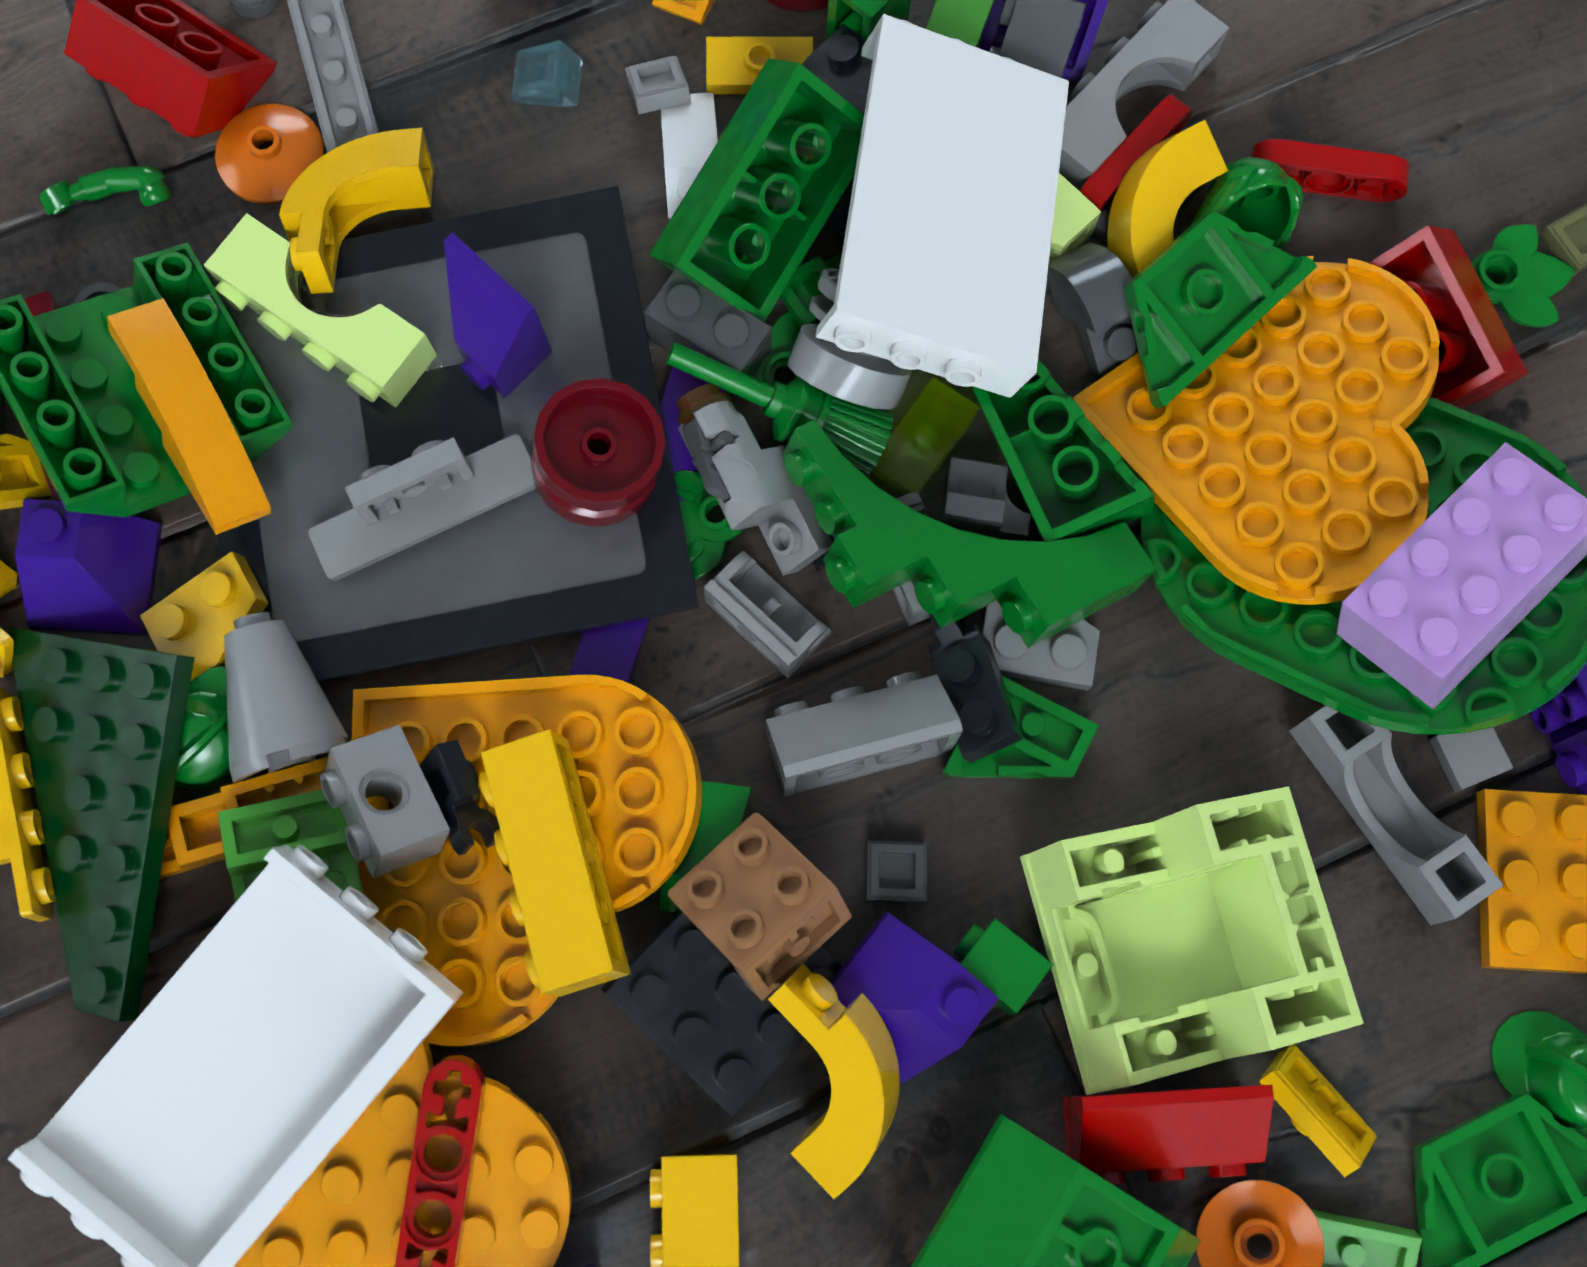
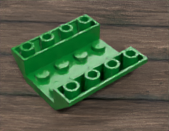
M188 242L135 258L134 285L37 316L32 315L21 294L0 300V388L67 511L127 518L191 494L163 447L160 428L136 390L135 374L108 330L107 316L164 298L218 394L251 463L292 429L293 423Z
M1000 1114L911 1267H1186L1201 1240Z

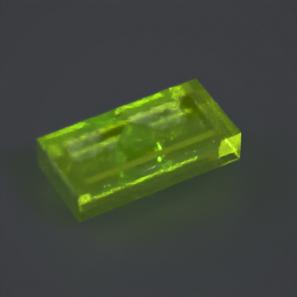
M933 377L887 440L879 462L875 468L873 467L871 473L904 495L918 492L921 495L976 418L980 407Z

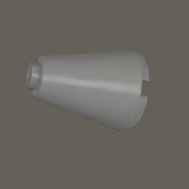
M269 612L254 613L234 620L235 630L224 635L229 772H231L233 782H241L328 757L330 748L349 742L346 731L284 620H271Z

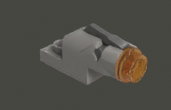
M713 384L700 386L682 396L676 403L680 413L677 417L678 430L691 456H693L692 462L701 475L706 491L716 497L731 530L759 526L783 576L799 572L827 552L832 545V541L818 524L814 506L803 488L796 486L789 478L785 469L784 458L782 457L785 450L784 445L760 449L746 419L735 409L729 395L721 393L719 388Z

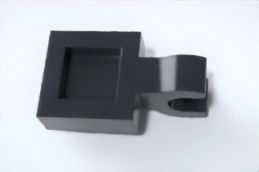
M458 740L436 744L420 764V768L450 828L449 840L452 848L459 856L469 851L475 844L469 829H474L481 834L487 848L494 846V833L500 830L498 819L490 811L478 807L474 802L481 792L478 788V777L473 764L465 758Z

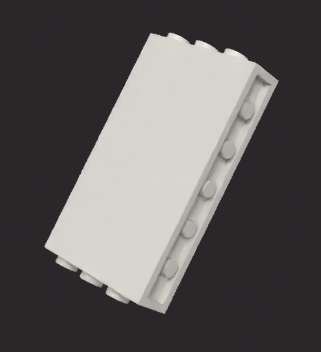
M883 14L862 48L861 56L873 60L834 305L817 326L816 337L833 342L837 347L848 352H865L890 360L895 366L902 369H919L945 377L948 382L957 386H974L1011 398L1037 372L1069 81L1018 63L1011 58L1002 57L966 44L959 39L950 38L916 26L909 21Z
M289 845L272 848L264 857L269 863L38 1136L18 1147L8 1158L9 1161L21 1170L20 1177L26 1186L39 1195L45 1197L52 1196L71 1212V1221L77 1229L90 1238L103 1239L122 1255L121 1262L124 1267H234L464 993L423 959L428 951L415 937L401 928H398L394 933L374 918L378 908L365 895L350 886L343 892L324 876L329 870L325 862L302 845H297L294 850Z

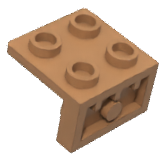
M753 813L668 891L671 901L731 962L745 984L761 1001L769 996L852 917L837 887L760 813Z

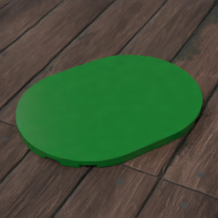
M1433 397L1429 398L1419 416L1405 429L1418 447L1428 472L1429 487L1426 520L1505 442L1587 498L1579 484L1566 472L1568 467L1540 444L1508 427ZM1155 502L1154 511L1141 516L1142 547L1157 568L1150 577L1166 607L1187 631L1201 643L1226 659L1367 724L1393 731L1429 735L1469 733L1492 728L1516 720L1536 710L1557 696L1587 665V555L1432 709L1337 635L1343 601L1316 605L1290 604L1251 593L1236 585L1219 572Z

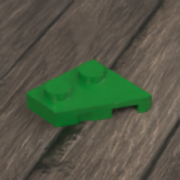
M1002 676L1023 739L971 764L962 757L957 743L942 774L952 778L1071 779L1074 777L1099 725Z

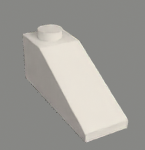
M713 92L690 94L691 102L661 109L668 221H670L718 142Z

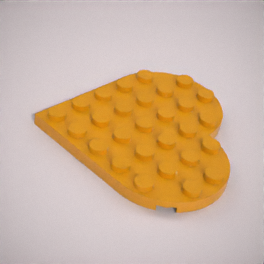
M1348 258L1347 264L1315 262L1317 267L1165 407L1155 408L1150 402L1139 352L1072 398L1105 440H1108L1121 455L1123 462L1154 494V502L1219 572L1243 589L1278 602L1316 605L1345 600L1426 521L1428 472L1418 447L1405 429L1419 416L1432 394L1439 365L1438 348L1440 341L1438 330L1428 307L1410 286L1392 273L1376 265Z
M567 675L353 689L352 741L400 724L420 766L436 744L458 740L465 758L473 764L477 773L478 788L481 794L474 802L478 807L490 811L496 817L495 807L492 808L488 805L480 786V773L485 771L481 752L547 729H551L569 739L615 913L630 908L654 893L670 878L689 850L697 830L702 807V779L699 762L686 731L674 715L655 698L634 685L607 676ZM372 796L366 799L375 809L382 811L394 809L393 804L384 797ZM469 829V832L475 844L466 854L460 856L452 848L448 834L439 854L373 879L365 861L357 862L364 895L378 908L374 918L392 933L401 928L415 937L428 951L423 959L464 992L426 1037L428 1043L441 1046H481L508 1038L539 1019L559 997L541 994L540 987H536L531 982L524 960L525 951L530 949L524 925H519L516 921L509 901V892L515 889L510 867L503 864L496 846L487 848L481 834L474 829Z
M427 1038L423 1040L234 1267H395L422 1088L427 1074L433 1068L432 1055ZM452 1071L445 1081H438V1088L448 1091L446 1111L442 1117L431 1113V1121L452 1119L468 1126L467 1117L454 1119L459 1098L463 1093L471 1092V1086L461 1083V1072ZM485 1077V1094L458 1267H553L559 1257L567 1234L572 1206V1185L564 1151L550 1124L541 1113L538 1114L524 1100L510 1091L511 1088ZM447 1134L436 1135L427 1144V1156L434 1166L441 1169H451L461 1162L462 1148L454 1137ZM427 1200L418 1206L416 1212L417 1221L425 1232L441 1234L451 1227L452 1214L449 1207L443 1202ZM411 1244L410 1248L412 1251L421 1249ZM424 1250L421 1267H431L432 1259L436 1252L439 1251L448 1255V1250Z

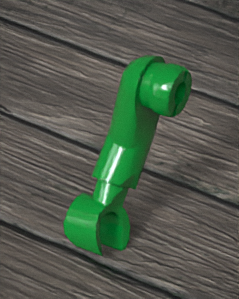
M122 166L111 167L78 177L79 182L71 185L68 184L67 180L55 182L41 192L40 201L47 216L52 213L54 215L61 213L72 206L77 200L98 201L120 192L137 189L142 204L147 207L169 199L171 193L163 181L165 178L164 174L156 167Z

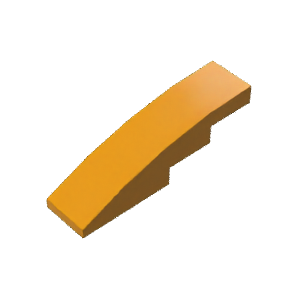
M164 298L107 316L108 330L135 374L136 390L162 432L163 447L214 533L217 535L271 514L269 501L232 422L196 353Z
M328 757L220 787V793L171 806L160 879L225 859L217 812L321 790L320 775L324 773Z

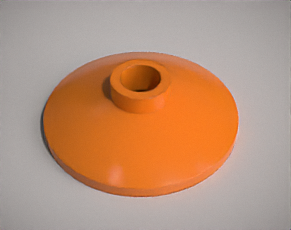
M262 104L242 111L228 122L216 144L215 162L221 179L235 195L252 203L274 205L281 204L287 191L298 176L309 165L325 155V147L319 129L306 114L287 105ZM274 141L267 149H257L264 142Z
M1247 1180L1232 1184L1218 1192L1209 1201L1198 1222L1196 1237L1201 1241L1197 1247V1255L1201 1267H1322L1324 1239L1316 1216L1302 1198L1282 1185L1264 1180ZM1254 1236H1264L1270 1241L1272 1252L1268 1257L1257 1259L1248 1252L1247 1243Z

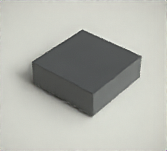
M868 840L866 855V902L926 903L927 842Z

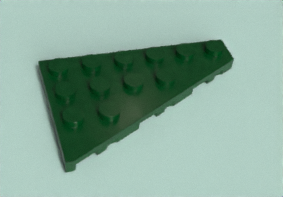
M10 627L9 635L14 640L12 665L21 706L20 709L25 728L24 731L31 761L30 764L74 1006L76 1010L117 1022L136 1020L139 1015L194 657Z

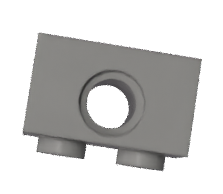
M400 724L330 748L324 773L320 775L322 791L332 809L340 808L348 825L345 828V838L350 853L356 862L365 861L372 879L441 852L450 828ZM372 796L384 797L393 804L394 809L387 811L375 809L366 799Z

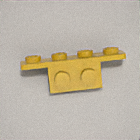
M0 687V865L11 863L21 917L42 922L53 918L50 903L56 901L50 869L44 867L40 845L45 843L40 812L37 809H33L30 787H34L35 784L30 756L27 752H23L19 732L25 730L20 701L18 697L12 696L10 692Z

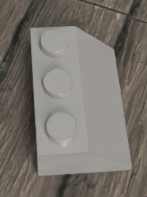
M919 671L908 672L888 679L886 681L888 687L865 693L863 686H856L832 694L830 696L832 702L809 708L807 701H799L775 709V717L766 719L765 731L783 797L951 753L963 732L960 718L939 677L933 675L921 678Z

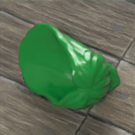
M1244 157L1226 164L1228 171L1210 180L1208 185L1209 192L1204 197L1192 224L1202 215L1215 211L1237 222L1238 226L1246 232L1256 231L1274 240L1273 246L1281 249L1286 242L1290 241L1292 232L1296 228L1303 201L1302 187L1295 179L1288 176L1277 163L1268 159Z

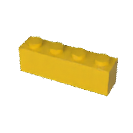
M547 729L481 752L485 771L480 773V786L488 805L492 808L495 807L500 830L494 833L495 846L503 864L510 867L515 889L510 890L509 901L516 921L519 925H524L530 949L525 951L524 960L531 982L536 987H540L541 994L564 996L631 974L569 739L551 729Z
M737 1153L662 1156V1169L650 1170V1207L662 1208V1234H651L650 1266L740 1267Z

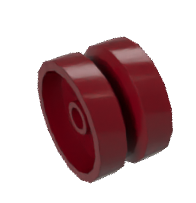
M596 378L575 381L555 392L539 412L533 436L531 456L534 485L548 508L569 522L590 527L618 524L639 512L653 493L666 445L661 418L645 396L625 383L609 379Z

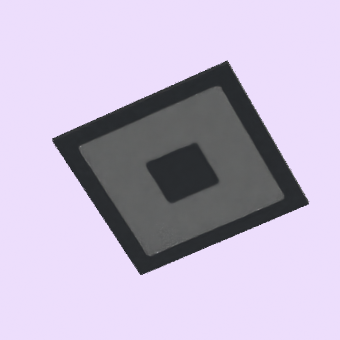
M618 186L344 239L339 250L333 293L311 294L303 276L301 286L303 306L317 314L328 317H349L363 313L381 303L426 334L437 356L396 408L379 396L374 402L361 396L346 382L349 375L336 366H333L329 372L320 368L301 351L305 345L291 335L285 342L275 337L257 321L260 314L247 305L240 312L221 299L293 424L292 429L251 463L271 506V514L218 534L220 556L223 558L233 551L245 557L268 601V605L263 612H269L271 620H284L319 684L699 608ZM452 232L535 307L553 351L505 399L490 385L482 391L459 367L464 359L454 342L444 239ZM205 266L202 267L215 288L218 283ZM604 378L625 383L645 396L661 418L666 445L653 493L639 512L618 524L590 527L569 522L548 508L537 489H534L338 581H331L326 576L309 538L308 531L310 528L353 509V505L345 490L346 486L357 482L359 476L372 467L379 465L392 466L412 457L413 451L424 443L433 440L446 441L454 437L464 455L468 456L513 434H518L531 458L533 436L539 412L555 392L575 381Z

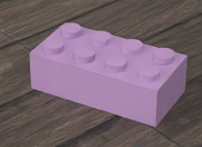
M1505 442L1342 602L1337 635L1434 709L1587 555V498Z

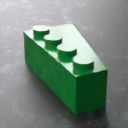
M1039 359L1036 374L1011 398L969 386L1006 466H1008V471L1028 513L1031 514L1030 518L1042 542L1088 536L1122 522L1128 523L1154 511V494L1123 462L1121 455L1108 440H1105L1085 417L1082 409L1071 396L1068 397Z

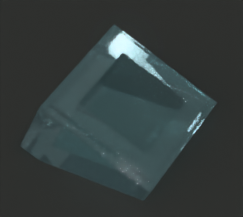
M561 40L517 51L511 99L516 103L563 107L577 105L582 59Z

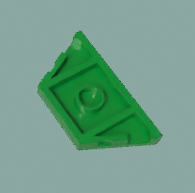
M1215 211L1202 215L1124 286L1145 382L1152 405L1155 408L1165 407L1308 276L1317 267L1315 262L1304 255L1295 257L1274 247V240L1256 231L1246 232L1238 226L1237 222Z
M1516 1094L1413 1147L1418 1234L1422 1238L1419 1251L1420 1267H1480L1587 1211V1139L1573 1128L1564 1127L1556 1121L1552 1112L1528 1094Z

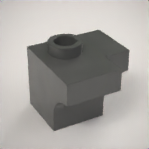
M951 458L946 475L940 522L959 530L997 539L1026 541L1031 514L1016 508L1007 495L1006 480L1008 466Z

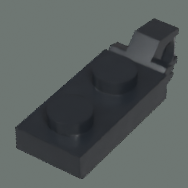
M929 614L934 633L939 640L928 646L932 656L930 661L935 675L939 677L960 718L963 732L957 743L962 757L971 764L1022 740L1023 736L990 642L981 634L975 623L966 627L964 619L961 618L941 629L933 615Z

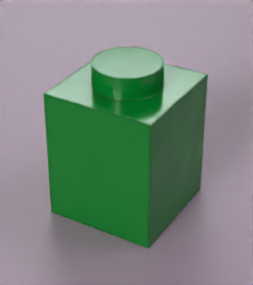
M997 919L988 923L984 930L974 923L953 950L961 958L959 964L998 997L995 1005L1009 1016L1018 1013L1054 965Z

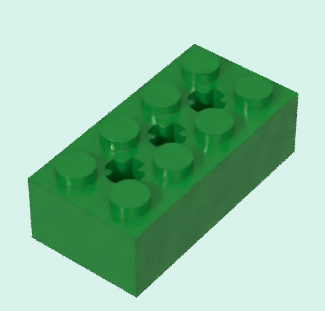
M768 58L649 256L672 272L676 271L738 310H745L765 322L855 175L864 114L801 63Z

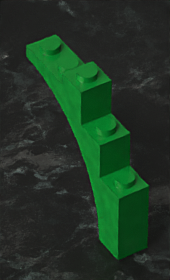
M816 420L795 428L782 454L789 478L796 486L803 488L814 506L818 524L825 533L832 535L835 539L823 558L826 564V574L834 589L839 593H844L853 608L911 580L920 606L927 613L933 615L941 629L997 600L1002 608V614L1008 627L1013 632L1019 634L1027 648H1030L1134 593L1157 570L1126 522L1088 536L1042 542L1002 540L956 529L918 513L877 487L840 453Z

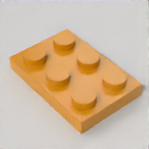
M1483 789L1476 792L1478 851L1503 884L1501 888L1479 902L1481 968L1587 974V795Z

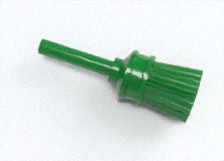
M677 342L672 344L667 354L666 364L762 406L761 413L772 418V435L775 440L789 442L795 428L816 420L840 453L865 476L869 475L873 467L877 466L879 458L886 447L887 440L890 438L893 427V414L891 412L857 405L832 396L810 385L799 376L787 385L775 381L771 386Z

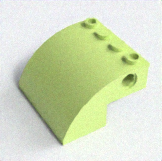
M1289 786L1197 804L1154 822L1061 840L1020 856L1049 961L1054 964L1051 970L1086 1095L1134 1086L1218 1061L1271 1051L1364 1024Z

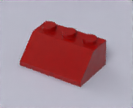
M76 0L64 51L66 56L85 67L87 74L98 80L110 83L125 93L133 104L150 109L170 122V126L176 132L193 138L223 130L231 119L242 112L274 73L277 65L276 61L181 0Z
M1427 225L1369 262L1392 273L1410 286L1428 307L1435 321L1440 341L1438 348L1439 365L1436 382L1430 397L1461 409L1487 398L1529 374L1454 230Z
M1244 1085L1062 1097L1067 1156L1113 1185L1124 1183L1123 1171L1147 1170L1148 1181L1186 1179L1184 1167L1208 1166L1209 1177L1247 1175L1246 1163L1265 1162L1274 1101L1273 1086Z

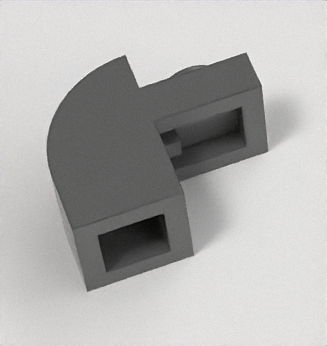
M1089 242L1050 260L1047 281L1057 313L1077 324L1091 373L1102 378L1139 352L1124 291V286L1132 277L1124 264L1112 251Z

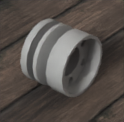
M823 269L818 281V289L824 295L813 296L811 299L809 310L820 321L823 320L834 305L839 269ZM809 323L801 325L788 359V366L797 376L832 396L857 405L886 410L898 407L911 376V370L899 368L890 360L865 352L842 350L833 342L817 338L816 331L819 324Z

